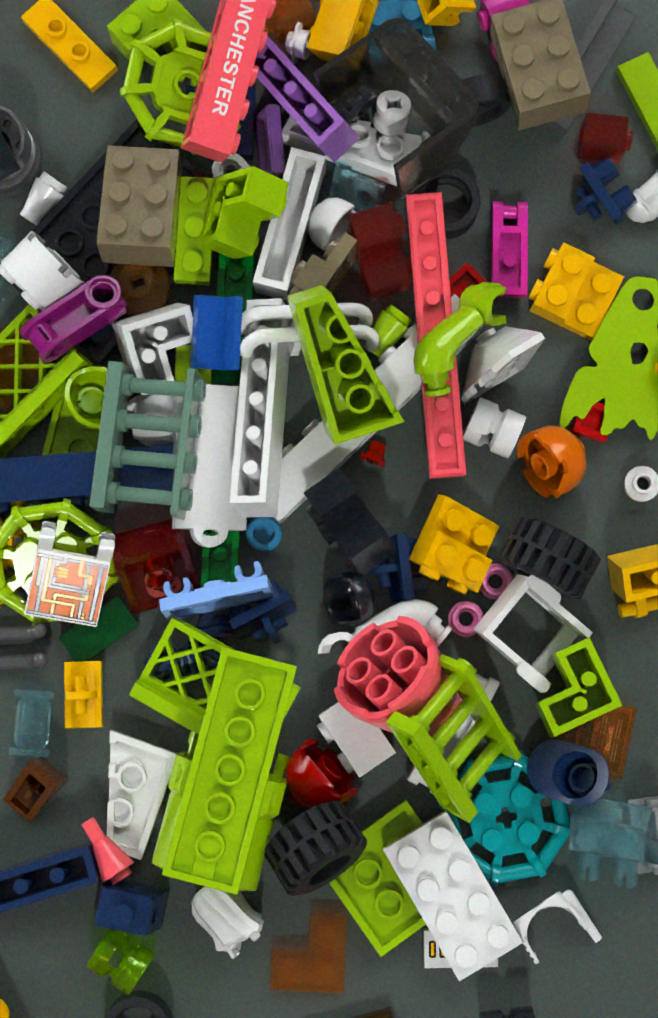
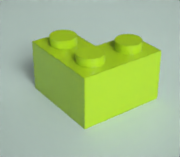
M136 0L107 25L113 45L128 61L131 54L129 45L134 39L140 40L170 24L171 19L179 18L184 24L205 30L178 0ZM185 39L186 47L201 52L207 51L206 46ZM172 40L161 45L168 54L175 49Z
M255 166L217 176L214 181L199 245L232 259L253 256V252L259 243L258 232L261 222L281 217V213L286 207V193L289 183Z
M590 637L551 655L567 689L534 703L550 737L558 736L623 706Z

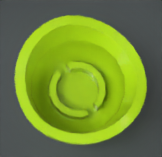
M87 367L74 372L67 380L64 389L65 403L72 416L80 424L91 429L100 428L107 375L106 367Z

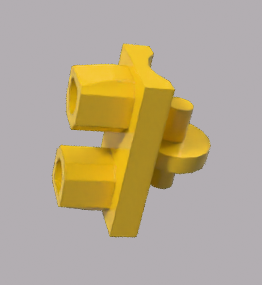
M102 661L64 662L65 728L103 727Z

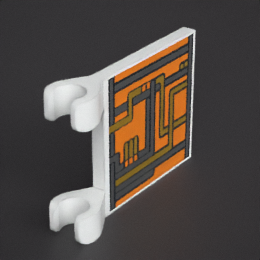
M43 521L24 615L97 627L115 548V534L101 533L97 556L95 557L53 549L57 525L54 522Z

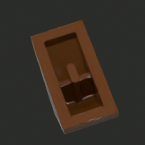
M42 756L37 757L25 765L3 801L30 824L68 779Z

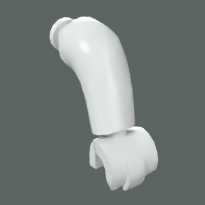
M420 599L404 600L354 628L355 632L352 634L348 632L328 634L322 639L318 648V654L330 653V648L336 641L343 640L349 643L361 630L372 623L379 626L397 620L398 616L409 617L419 622L434 638L437 647L451 632L452 628L449 625L446 627L441 625L442 619L435 614L438 607L429 601Z

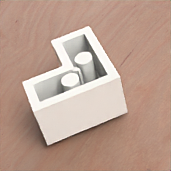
M178 302L112 322L123 363L132 371L131 374H134L135 378L174 381L166 350L192 342L193 316L190 305ZM137 393L141 396L146 395V393Z

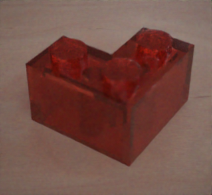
M391 202L349 215L348 234L358 240L356 262L369 301L407 290L411 283V259L409 256H403L400 247L404 243L402 234L406 233L405 224L401 213H394Z

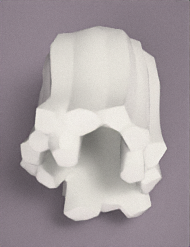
M204 886L194 895L191 901L192 914L196 921L213 938L216 951H225L229 953L231 959H234L240 954L241 942L248 938L255 942L260 937V931L264 923L262 915L250 907L241 891L238 892V895Z

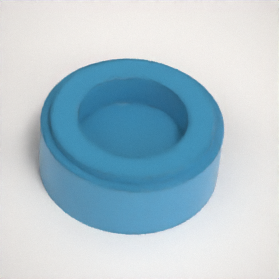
M256 517L249 523L246 537L251 547L255 550L269 552L280 544L282 530L274 518Z

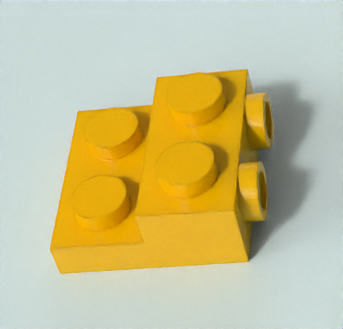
M563 242L559 251L552 248L543 266L549 271L544 281L537 279L528 298L534 300L529 311L592 341L609 310L624 276L593 262L594 256Z
M438 494L408 560L421 566L418 571L419 573L436 581L439 580L440 576L448 580L446 587L460 594L466 595L468 590L478 593L493 561L486 557L499 525L453 499Z

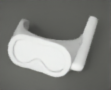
M566 890L563 893L558 891L513 922L521 940L523 939L524 941L523 945H526V950L530 953V957H533L535 964H538L539 960L528 943L527 929L531 919L542 909L549 907L563 908L576 917L579 925L585 931L587 930L595 943L602 938L572 890Z

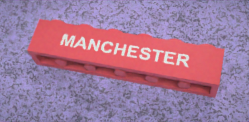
M220 0L181 149L220 163L231 154L234 155L241 139V134L236 132L239 121L245 119L249 109L250 100L245 98L248 87H252L257 78L259 67L254 64L257 52L261 53L265 46L268 33L263 31L266 19H270L274 12L276 0Z

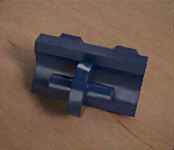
M608 157L592 167L589 162L579 167L594 193L589 194L584 186L575 191L581 200L574 207L577 215L588 212L593 220H597L602 216L601 211L597 207L601 202L616 226L625 220L623 214L628 212L637 203V199L627 184L612 195L604 187L620 176L611 159Z
M407 533L389 537L397 552L369 571L368 574H379L380 587H389L391 602L415 598L414 595L428 591L427 576L421 573H412L410 560H408L418 539L407 538Z
M275 580L270 581L274 597L265 599L264 602L253 608L250 603L229 608L232 617L229 622L240 640L253 634L256 642L267 636H270L274 645L281 641L277 631L288 626L285 617L298 610L288 591H283Z

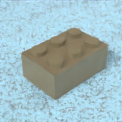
M543 0L491 15L490 37L502 78L506 85L518 131L587 112L591 91L563 0Z
M107 145L96 243L102 263L174 267L180 183L183 174L179 149Z

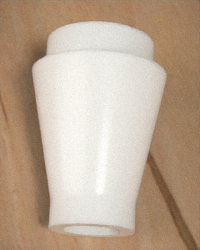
M43 171L39 178L35 177L20 215L37 226L61 201L67 187Z

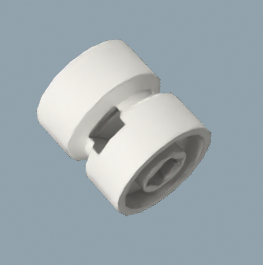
M480 397L464 431L463 440L478 447L487 444L490 452L508 459L522 431L526 416L510 409L501 412L499 411L498 404Z

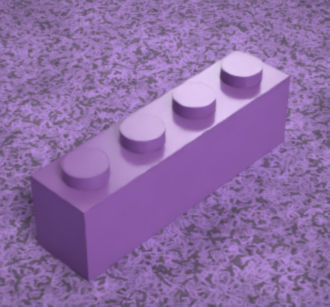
M267 36L265 46L261 53L257 52L254 64L259 67L257 78L315 144L335 163L360 137Z

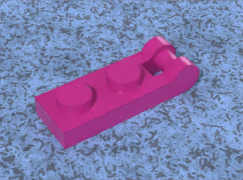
M492 201L491 282L499 283L507 288L503 296H497L496 298L527 297L528 202L517 201L516 205H504L503 201ZM503 219H515L516 226H503Z

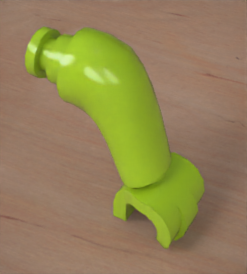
M482 282L478 285L467 287L461 294L459 309L442 320L420 340L414 351L413 364L415 374L422 375L423 383L428 385V387L424 388L425 396H441L451 392L450 385L445 382L449 380L448 371L455 368L454 359L458 348L482 325L499 326L506 323L505 315L492 314L493 300L497 296L504 295L507 290L505 286L499 283Z

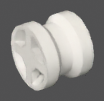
M395 90L380 93L377 97V111L374 114L373 120L374 127L378 132L388 136L404 133L407 129V116L411 108L409 97Z

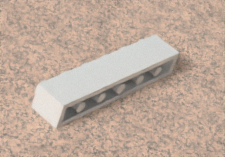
M282 298L247 300L246 310L258 306L285 305ZM292 319L254 322L248 327L244 338L250 333L261 329L290 328ZM287 342L261 344L254 349L253 354L249 358L242 357L229 500L231 506L241 517H277L290 357Z

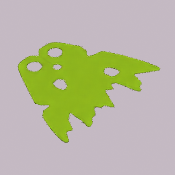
M640 276L630 278L617 294L589 345L590 356L597 363V366H584L575 373L563 403L560 427L565 428L574 416H578L583 420L591 407L604 398V419L600 430L602 435L611 434L616 428L623 429L634 419L639 427L646 429L649 440L655 437L658 431V373L654 372V364L658 363V281L656 279ZM646 289L651 292L654 298L653 306L648 310L638 309L632 299L635 291ZM633 343H644L648 349L647 356L640 364L632 363L630 352Z

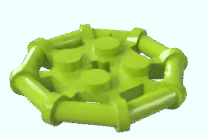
M179 18L171 19L170 24L140 40L134 39L129 45L131 54L124 85L120 88V95L126 99L146 133V139L149 141L154 139L181 148L184 134L164 128L163 126L168 119L187 125L206 52L186 47L185 39L208 47L211 32L184 24ZM172 40L175 49L169 54L160 57L154 51L155 48ZM146 61L153 66L150 83L139 84L143 63ZM185 77L191 79L190 85L195 87V92H189L188 95L182 93L181 88L178 87V82H182ZM150 94L154 107L161 113L156 120L153 119L141 96ZM239 123V125H238L237 132H238V130L241 128L240 123Z
M64 498L62 502L26 507L16 505L11 508L12 513L0 527V601L32 621V625L58 621L24 615L27 601L13 592L19 586L23 587L27 594L29 592L41 526L34 527L32 521L58 517L53 549L88 555L87 548L97 545L98 550L102 532H113L109 526H103L71 504L69 499ZM69 519L88 534L83 538L78 535L76 537L65 527L67 520ZM19 527L26 533L24 539L15 548L6 545ZM113 556L104 594L113 583L118 582L119 578ZM2 558L13 559L16 576L5 580Z

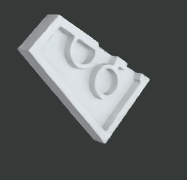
M110 730L107 836L128 856L141 860L164 800L178 753Z

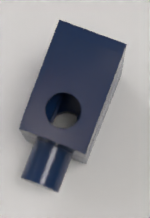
M101 880L94 911V925L148 936L163 926L170 890L123 880L112 885L110 880L104 883Z

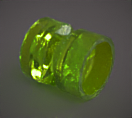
M109 929L85 967L101 978L109 975L111 977V985L128 996L156 953L140 942L131 944L130 935L127 933ZM116 949L126 954L118 967L109 961Z

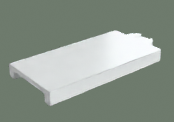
M206 384L204 402H199L198 416L202 418V430L200 437L195 438L193 452H196L198 457L197 469L195 474H190L189 489L193 490L192 508L190 511H186L184 520L176 519L172 516V529H190L192 539L202 547L210 548L220 545L227 538L228 531L246 530V517H241L229 503L240 386ZM174 396L173 415L175 418H182L184 397ZM173 432V454L178 452L180 433ZM173 469V484H174L175 469ZM211 530L215 532V535L206 536L203 534V531Z

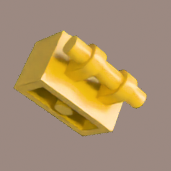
M658 544L607 556L611 589L626 602L617 605L620 618L629 616L641 618L647 616L650 611L658 610Z

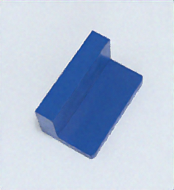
M194 295L190 368L239 370L243 297Z

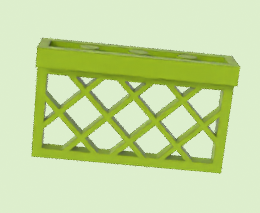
M30 304L0 333V349L4 345H15V364H0V370H15L14 389H0V395H14V408L8 414L0 415V420H2L0 422V459H4L64 398L66 382L74 372L83 368L94 367L75 347L67 351L68 353L57 364L43 363L40 358L39 364H22L23 344L32 343L30 340H24L20 335V331L32 316L35 317L41 313ZM22 369H39V383L33 389H22ZM46 369H52V370L46 375ZM22 394H27V395L21 400V395H22Z
M174 615L129 695L199 735L207 707L204 704L208 703L211 692L208 676L215 675L217 669L206 671L201 652L214 649L221 654L222 647L233 648ZM175 628L189 636L191 649L174 652L170 638ZM197 640L205 645L199 646ZM166 647L168 655L161 656ZM194 654L200 673L182 677L176 658ZM170 660L175 679L164 682L151 675L157 663ZM201 678L207 697L195 700L187 695L184 683ZM294 683L284 717L301 689L300 686Z

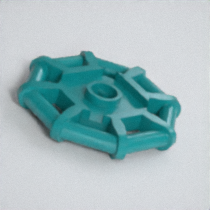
M519 750L522 756L518 761L503 754L498 755L486 772L509 768V777L488 782L483 774L478 781L481 787L477 791L478 793L475 798L471 800L478 813L469 823L471 834L462 839L468 849L478 842L485 849L493 853L489 864L471 852L490 886L497 887L498 883L534 876L544 877L547 875L546 870L567 838L573 836L574 828L570 826L566 803L550 798L555 822L544 821L540 800L546 796L538 791L533 792L518 782L521 770L527 774L529 758L523 754V750ZM472 757L465 761L466 766L458 776V781L475 762ZM439 804L438 807L442 809V812L445 811ZM507 807L510 813H515V819L511 820V825L508 827H504L502 822H496V816L501 814V808ZM447 811L461 835L458 817ZM542 830L553 833L537 856L531 847L538 841ZM524 853L528 860L527 863L502 867V856Z

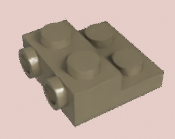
M345 232L340 241L334 239L327 247L323 255L326 261L315 254H312L307 262L304 260L300 261L291 275V279L294 281L289 295L323 285L333 294L356 261L358 240Z

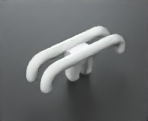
M337 303L345 317L359 318L358 325H350L356 339L365 340L364 346L367 351H376L379 346V335L375 329L371 328L373 314L370 309L361 303ZM289 305L252 307L242 313L241 335H244L248 331V327L257 321L292 319L290 328H267L250 333L241 342L240 356L249 358L253 354L254 349L261 344L287 342L290 356H298L300 354L301 345Z

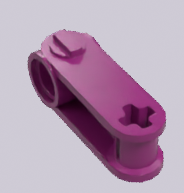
M97 275L29 320L22 327L20 335L24 340H30L35 346L43 363H49L107 324L124 315L127 302L121 296V287L113 277ZM101 296H107L111 298V300L106 303L96 301V299Z

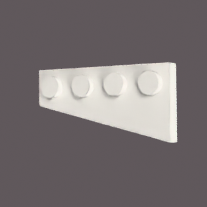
M290 115L282 129L283 144L326 156V160L333 162ZM357 120L355 123H347L360 139L335 163L409 191L433 144L435 133L423 131L422 136L408 134L404 131L400 135L388 136L370 127L371 122Z

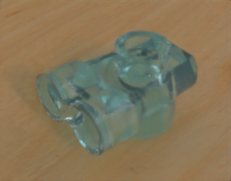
M337 162L328 198H341L353 204L355 211L368 213L374 208H380L386 183L368 175L352 171V166Z

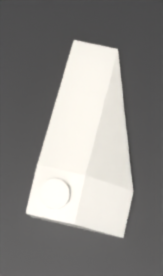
M505 326L497 332L494 328H491L476 338L478 343L475 344L471 353L460 399L462 403L466 405L522 371L545 340L543 334L537 331Z

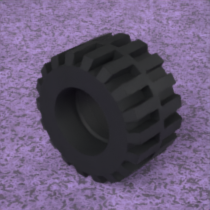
M520 517L499 555L501 561L512 571L527 577L533 575L548 583L562 597L568 599L582 598L601 561L595 550L578 538L553 525L530 517Z
M331 801L316 805L286 823L269 841L264 849V856L287 894L297 896L310 893L325 886L349 869L363 853L367 846V839L343 803Z

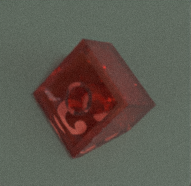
M172 519L115 533L113 560L133 614L160 607L159 599L167 597L163 590L164 582H170L173 593H180L184 589L183 578L185 577L192 583L193 591L201 587L185 529H172Z

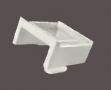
M517 574L473 628V631L516 666V672L537 691L545 693L551 685L545 676L555 665L551 655L569 647L578 635L589 638L593 632L559 604L561 595L552 586L533 575L527 577ZM524 593H527L563 625L532 665L523 660L493 634V631Z

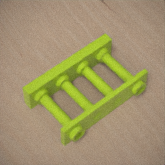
M442 654L439 657V661L448 676L446 681L417 716L407 717L394 711L386 723L441 807L470 823L478 813L470 799L472 796L470 791L500 753L516 761L522 755L514 743L515 737L504 726L475 675L477 671L473 665L465 659L459 658L455 660ZM457 692L462 701L431 738L428 733L430 731L429 725ZM469 715H471L475 724L445 760L443 757L444 746ZM484 737L488 745L460 781H458L457 769Z

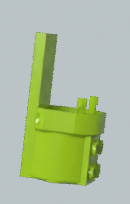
M222 647L200 733L198 735L192 731L190 732L187 742L189 743L188 752L181 751L176 755L168 787L171 791L152 858V864L163 870L162 875L238 895L239 891L257 890L265 861L264 849L270 841L287 784L286 778L282 777L290 759L289 756L278 753L273 773H270L297 666Z

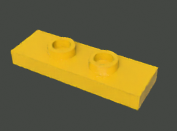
M52 0L37 1L21 16L23 23L92 93L118 71L116 64Z

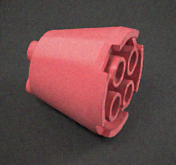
M398 616L397 620L379 626L375 623L368 625L348 643L337 662L341 668L334 693L340 705L352 716L392 733L386 721L394 711L407 717L417 716L448 676L440 664L439 657L441 653L431 634L416 620L405 616ZM457 692L429 725L430 731L428 733L431 738L461 702Z

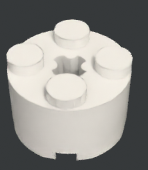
M31 231L1 261L0 274L11 284L15 283L23 290L21 296L34 309L37 310L39 308L41 311H44L82 286L84 281L80 279L77 272L55 250L49 247L46 248L43 245L45 241L34 231Z

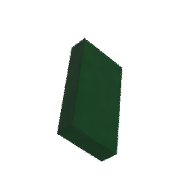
M116 596L101 607L97 627L77 624L59 636V639L75 662H85L93 659L140 624L122 598Z

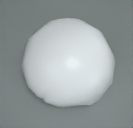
M338 197L327 198L319 203L311 213L308 222V232L313 243L326 251L334 239L340 241L350 226L351 217L356 215V212L353 210L355 206Z

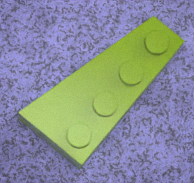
M323 285L288 295V303L325 432L334 445L403 423L402 416L373 369L368 356L360 346L332 293Z

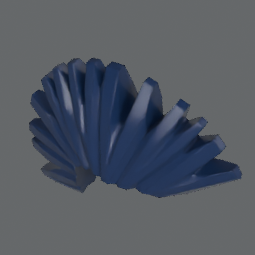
M224 609L199 614L196 628L231 647L230 644L218 639L232 637V632L225 631L232 628L231 624H222L231 619L229 614L217 616ZM190 639L187 641V644H185L183 648H180L178 650H176V648H173L174 652L176 653L183 650L191 649L192 646ZM197 640L199 646L205 645ZM156 646L154 647V649L151 651V653L148 655V657H147V658L145 659V661L143 662L144 665H147V663H148V661H149V659H150L152 653L154 652ZM166 647L161 656L168 655ZM214 649L202 651L201 655L206 671L211 670L208 664L217 668L218 663L216 661H219L220 653ZM194 654L176 658L182 677L185 676L187 668L191 675L200 673ZM170 660L160 662L155 674L159 675L166 670L163 678L168 679L173 673Z

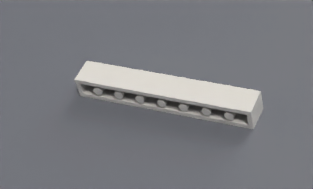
M456 294L451 297L452 313L459 309L460 298ZM416 323L403 335L406 341L397 349L391 346L378 359L381 365L375 369L377 376L383 383L398 411L422 389L421 376L415 374L413 364L414 351L418 345ZM484 325L464 341L458 348L456 355L482 331ZM313 420L302 431L301 434L304 438L295 447L290 443L282 450L277 517L273 518L279 524L283 523L307 499L304 495L306 490L340 468L376 432L334 445L325 432L323 421Z

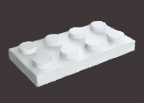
M446 810L383 847V851L459 982L523 943Z

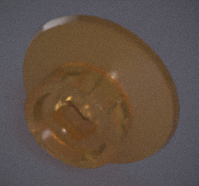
M117 264L109 275L121 287V296L127 302L125 314L129 316H135L163 307L170 295L169 274L164 266ZM143 278L145 285L133 289L131 281Z

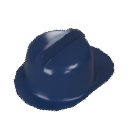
M552 739L538 745L528 759L527 774L529 782L536 791L546 797L572 806L585 807L594 804L604 795L605 791L610 789L608 763L602 754L591 748L565 740Z

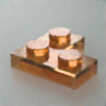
M311 913L309 951L272 949L270 990L344 993L347 915Z

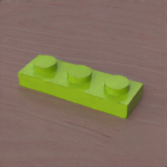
M181 176L174 269L175 284L208 286L211 284L213 250L199 245V240L215 178Z

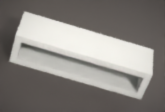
M291 147L282 180L289 183L286 193L287 204L281 213V217L270 220L253 279L255 293L282 298L288 301L287 296L292 289L294 281L291 279V275L300 263L308 235L309 217L316 207L326 172V156Z

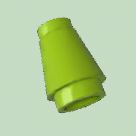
M391 304L385 311L381 310L373 327L379 335V346L376 351L371 353L378 358L403 337L412 322L407 315Z

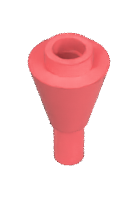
M92 817L81 824L93 844L92 849L102 883L110 880L112 885L130 875L132 872L128 866L133 864L134 861L108 836H105L96 819Z

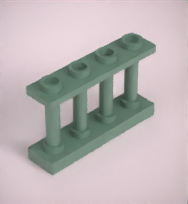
M108 361L89 507L98 512L113 513L114 504H118L119 501L170 505V515L176 519L184 520L186 511H190L193 504V490L189 489L190 474H195L197 469L198 457L197 453L193 452L195 438L200 437L202 430V418L198 416L199 402H204L206 381L202 380L200 373L192 368H188L186 382L135 378L134 374H131L132 371L123 362ZM133 393L184 397L182 418L130 414V411L127 410L128 396H132ZM129 428L180 433L177 454L126 450L125 446H122L123 434ZM125 464L175 469L173 491L121 486L120 482H117L119 468H123Z

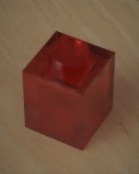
M587 112L580 126L577 158L602 161L609 157L612 162L619 163L625 151L629 152L632 145L633 130H628L629 117Z

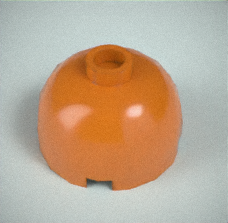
M552 425L544 426L526 433L517 442V458L523 457L524 463L528 468H524L521 471L531 487L541 496L548 498L553 495L555 496L554 499H557L570 492L582 480L586 471L585 448L581 440L567 429Z

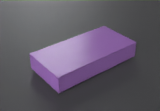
M267 104L255 117L259 169L280 178L285 171L280 105Z

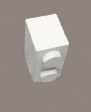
M338 701L318 715L322 721L317 725L318 729L328 744L335 740L342 751L337 757L348 774L355 770L360 778L396 753L380 728L355 718Z

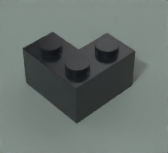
M340 468L304 492L311 505L306 508L307 513L318 526V531L330 546L334 542L338 545L339 549L335 553L347 569L354 566L362 577L397 552L387 532L368 510L358 490Z

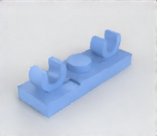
M255 561V573L251 577H244L240 565L235 566L234 574L238 580L237 582L213 580L205 583L203 588L194 589L193 591L192 583L185 577L183 578L184 589L180 593H173L170 582H164L163 590L167 597L159 599L162 614L170 621L174 615L180 619L269 599L274 597L272 585L267 575H264L262 566L258 561Z

